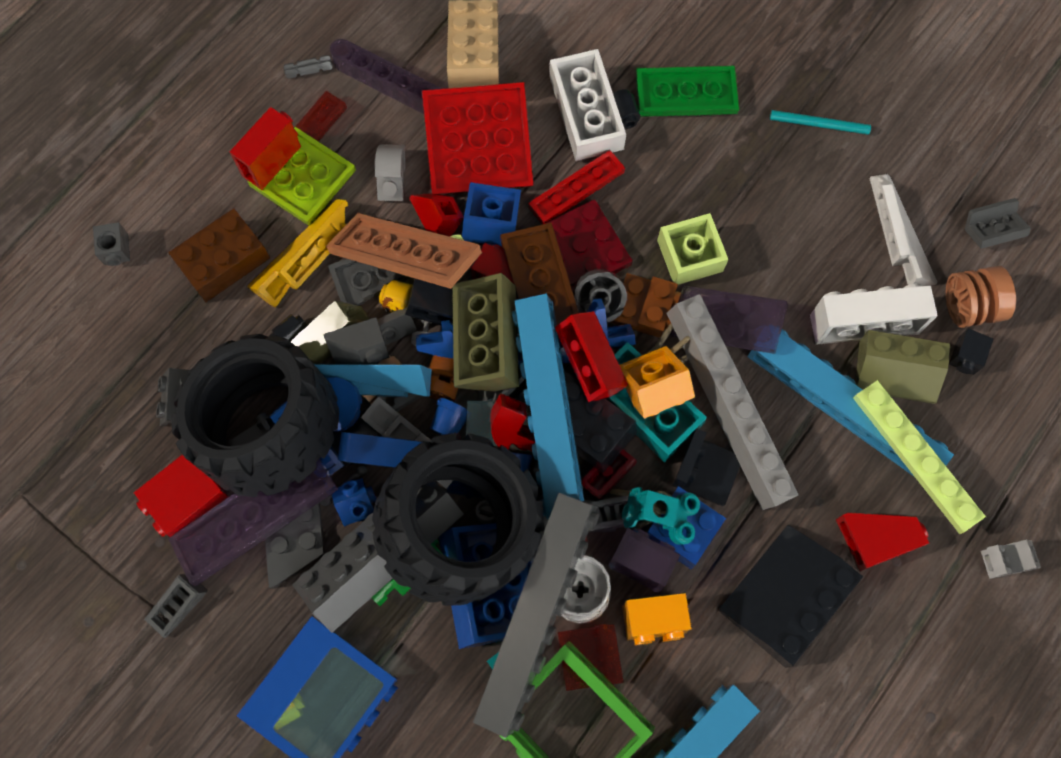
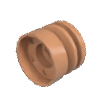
M1002 266L981 268L976 272L970 270L952 273L948 277L945 292L946 304L950 317L958 327L966 328L972 325H981L984 322L1007 321L1013 316L1016 307L1015 287L1010 274Z

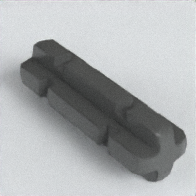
M329 55L320 56L318 60L315 57L297 61L295 65L293 62L284 65V72L286 77L290 79L297 77L296 74L303 76L320 72L319 69H323V71L331 70V58Z

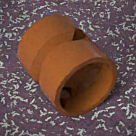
M434 355L429 369H432L429 398L434 400L445 398L455 402L459 388L454 387V359Z

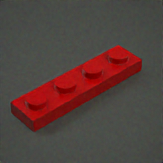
M609 150L529 202L528 208L543 225L557 218L625 173V167Z

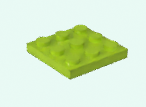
M295 127L294 129L298 133L297 137L301 148L263 190H260L249 181L248 184L251 188L309 226L353 175L356 168L354 164Z

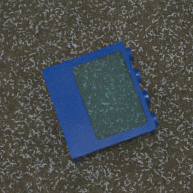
M311 616L237 714V717L291 758H342L347 750L352 753L359 744L362 737L358 734L365 725L370 728L379 716L380 712L376 709L383 700L388 703L398 689L394 685L398 679L390 675L336 633H331L316 617Z

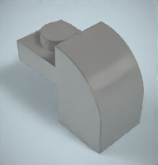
M380 144L377 147L375 157L377 201L404 200L405 145Z
M1023 540L1007 545H995L981 551L989 579L1041 568L1032 540Z

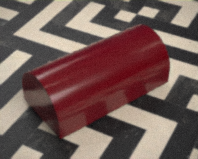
M623 449L604 473L592 467L581 479L582 489L593 500H603L635 466L637 460Z

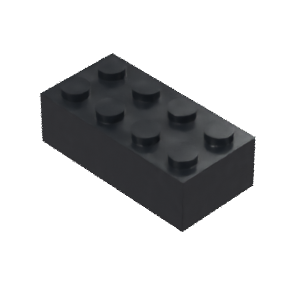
M564 370L577 455L597 468L601 473H604L636 435V420L606 399L588 402L579 380ZM523 390L516 400L525 403L528 418V416H531V409L525 402Z

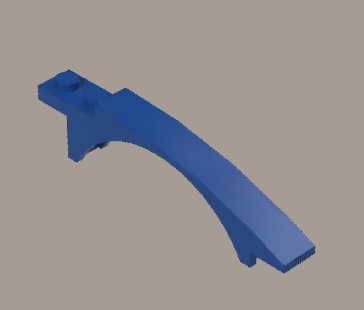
M593 299L586 312H595L611 348L621 349L627 342L630 345L636 344L635 334L631 325L607 327L606 310L602 299ZM450 320L441 321V332L416 335L417 351L454 359L453 324ZM559 338L562 363H571ZM518 351V365L523 362V355Z

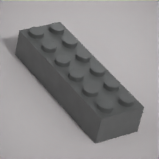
M435 481L419 488L415 504L416 518L423 536L429 544H432L464 514L449 494ZM373 513L367 516L362 524L354 531L348 533L330 552L325 553L320 561L304 572L292 584L310 611L331 633L393 579L384 568L386 561L379 557L372 535V532L375 530V525L372 522Z

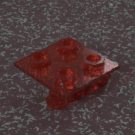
M601 624L595 627L558 632L560 649L570 641L612 684L624 683L614 624ZM563 660L562 666L566 691L590 688Z

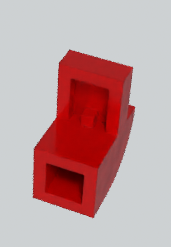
M502 393L499 394L490 413L491 433L494 442L498 447L503 445L509 449L511 444H514L520 450L532 451L535 436L534 433H531L529 426L523 424L527 418L525 403Z

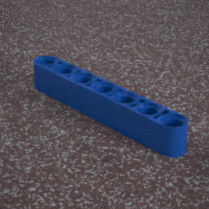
M341 432L338 461L396 467L405 455L422 441ZM512 452L520 459L522 472L526 469L530 472L532 455Z

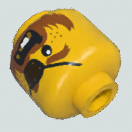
M398 280L385 284L379 296V302L382 304L383 310L390 314L397 310L405 309L408 304L412 284Z

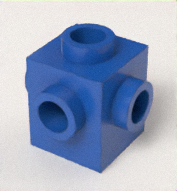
M363 478L356 481H348L341 487L331 490L334 506L344 527L354 522L364 521L367 516L373 513V503L376 502L377 498L372 486L366 488Z

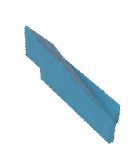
M315 365L326 379L339 377L351 381L358 388L361 396L408 397V393L430 397L432 369L422 365Z

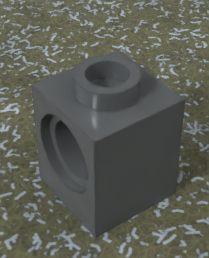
M119 222L93 227L95 255L104 265L117 266L122 262L130 261L128 233Z

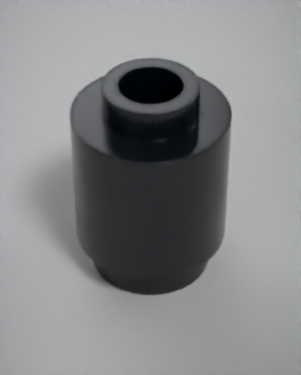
M627 89L616 91L613 93L623 126L625 129L633 128L641 119L634 95Z
M290 314L271 330L272 333L270 335H276L292 341L308 325L301 316L294 317Z

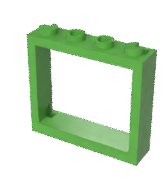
M570 641L567 642L542 668L540 674H536L532 685H535L536 690L564 660L636 733L613 757L630 758L653 734L655 726ZM521 727L518 732L514 731L513 734L506 738L500 735L503 740H509L517 748L516 753L520 758H549Z

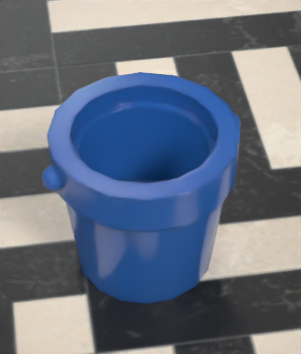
M440 398L437 400V409L429 429L439 435L459 433L465 422L471 418L472 413L450 400Z

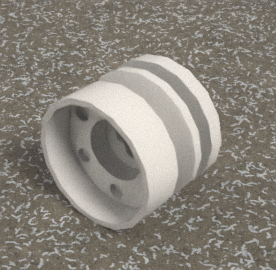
M584 555L583 559L578 558L574 570L578 571L572 588L568 587L564 598L567 599V604L561 615L567 621L578 624L589 623L599 618L607 609L611 596L610 579L604 566L596 559ZM579 586H584V590L588 592L583 594V598H577V593L573 592L577 591Z

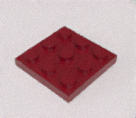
M595 199L547 222L552 223L573 295L580 277L588 271L605 269L616 274L633 263V260Z

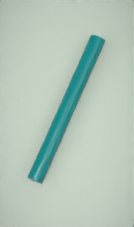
M771 110L770 120L867 135L871 131V125L776 110Z

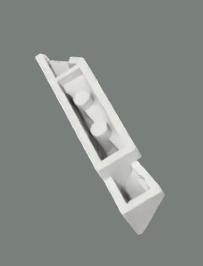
M888 174L871 176L870 182L892 266L903 265L908 285H936L937 280L891 177Z

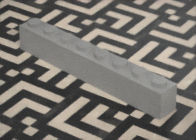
M699 294L677 303L666 314L680 341L686 336L690 337V340L683 346V349L761 509L765 510L775 507L798 496L799 494L701 295Z

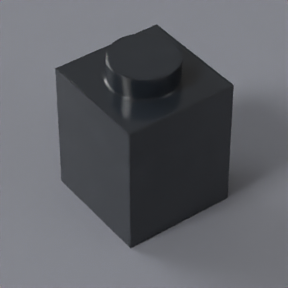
M968 328L958 337L949 365L956 367L961 373L976 374L985 366L994 338Z

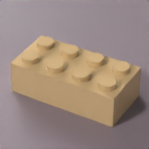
M498 0L449 1L447 46L449 88L499 84Z

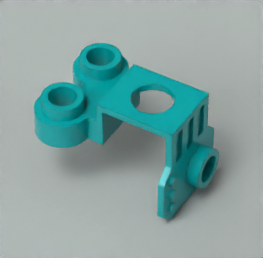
M641 487L631 490L628 502L622 511L624 527H635L636 523L640 520L651 521L661 524L663 529L669 530V537L673 543L677 545L688 544L695 537V529L687 521V516L695 515L699 511L700 501L693 493L680 494L674 498L650 490L643 491ZM688 499L692 503V509L687 506ZM658 500L665 502L667 505L665 517L663 518L656 516L653 511L654 503ZM684 527L687 530V537H684L682 534Z

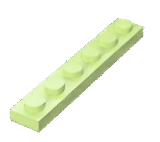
M878 380L853 397L959 534L964 533L986 517Z

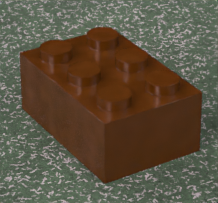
M234 208L168 252L205 302H208L270 259L262 243Z

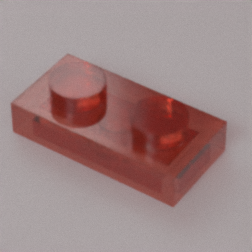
M325 91L295 127L319 142L347 109L346 103Z

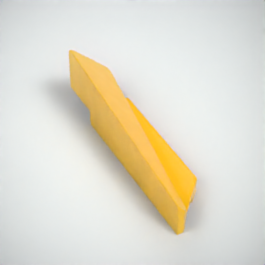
M340 199L335 200L247 287L276 308L288 289L291 287L297 290L330 254L326 246L347 225L345 223V207H348V202Z

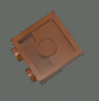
M626 273L624 285L627 292V301L622 314L611 321V323L619 326L630 324L633 330L660 338L663 331L671 324L666 313L670 310L671 306L674 307L679 301L681 292L676 291L678 284L657 277H652V280Z

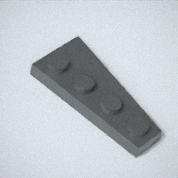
M350 259L328 265L341 302L357 306L362 305L379 294L385 284H389L393 280L399 281L405 277L402 274Z

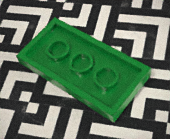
M735 66L637 68L638 109L641 117L738 114L739 103Z

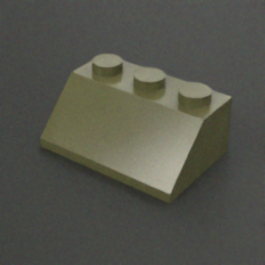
M868 330L859 341L855 383L864 390L878 380L892 397L935 404L948 371L950 344Z

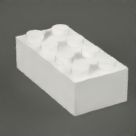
M596 49L550 60L549 77L575 160L579 161L600 156L609 150L612 153L624 150L626 132L599 50Z
M910 284L899 289L886 286L877 291L868 292L866 289L854 290L848 294H840L837 291L829 292L821 298L811 313L810 318L815 344L818 345L861 340L868 330L902 336L918 335L938 315L931 285L920 286V284Z

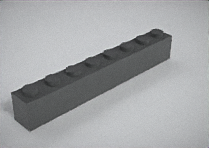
M558 493L473 723L505 738L513 734L514 731H519L525 716L521 713L524 703H529L535 690V685H532L536 673L540 674L546 657L543 656L546 644L550 645L556 634V628L553 627L556 617L561 616L567 604V599L564 598L568 587L572 588L578 573V571L574 570L578 558L583 559L588 547V542L585 541L589 530H594L598 521L599 514L595 513L597 506L569 495Z

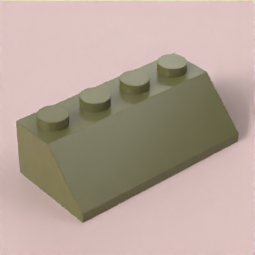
M502 273L456 283L453 286L454 387L499 391L519 387L518 348L516 343L517 327L512 316V312L516 310V285Z

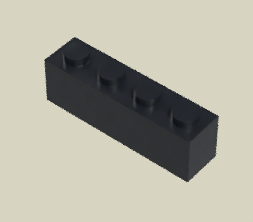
M415 279L405 315L442 325L441 321L450 320L453 324V287L450 289Z

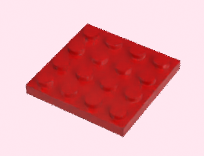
M524 82L422 91L432 194L469 192L470 182L505 188L533 186Z

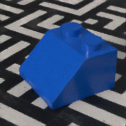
M470 182L463 220L462 238L464 241L502 246L500 235L513 232L516 229L521 190Z

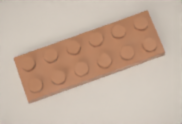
M357 213L326 246L330 254L450 289L482 253L479 244L360 213Z

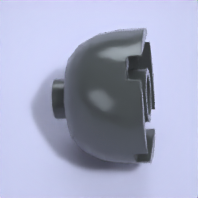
M595 269L588 271L580 277L574 289V299L578 312L585 313L593 299L601 298L606 310V321L611 322L620 316L624 310L627 301L625 285L615 273L609 270Z

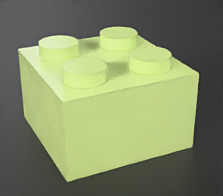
M710 213L660 228L657 241L673 283L680 285L724 271L728 257Z

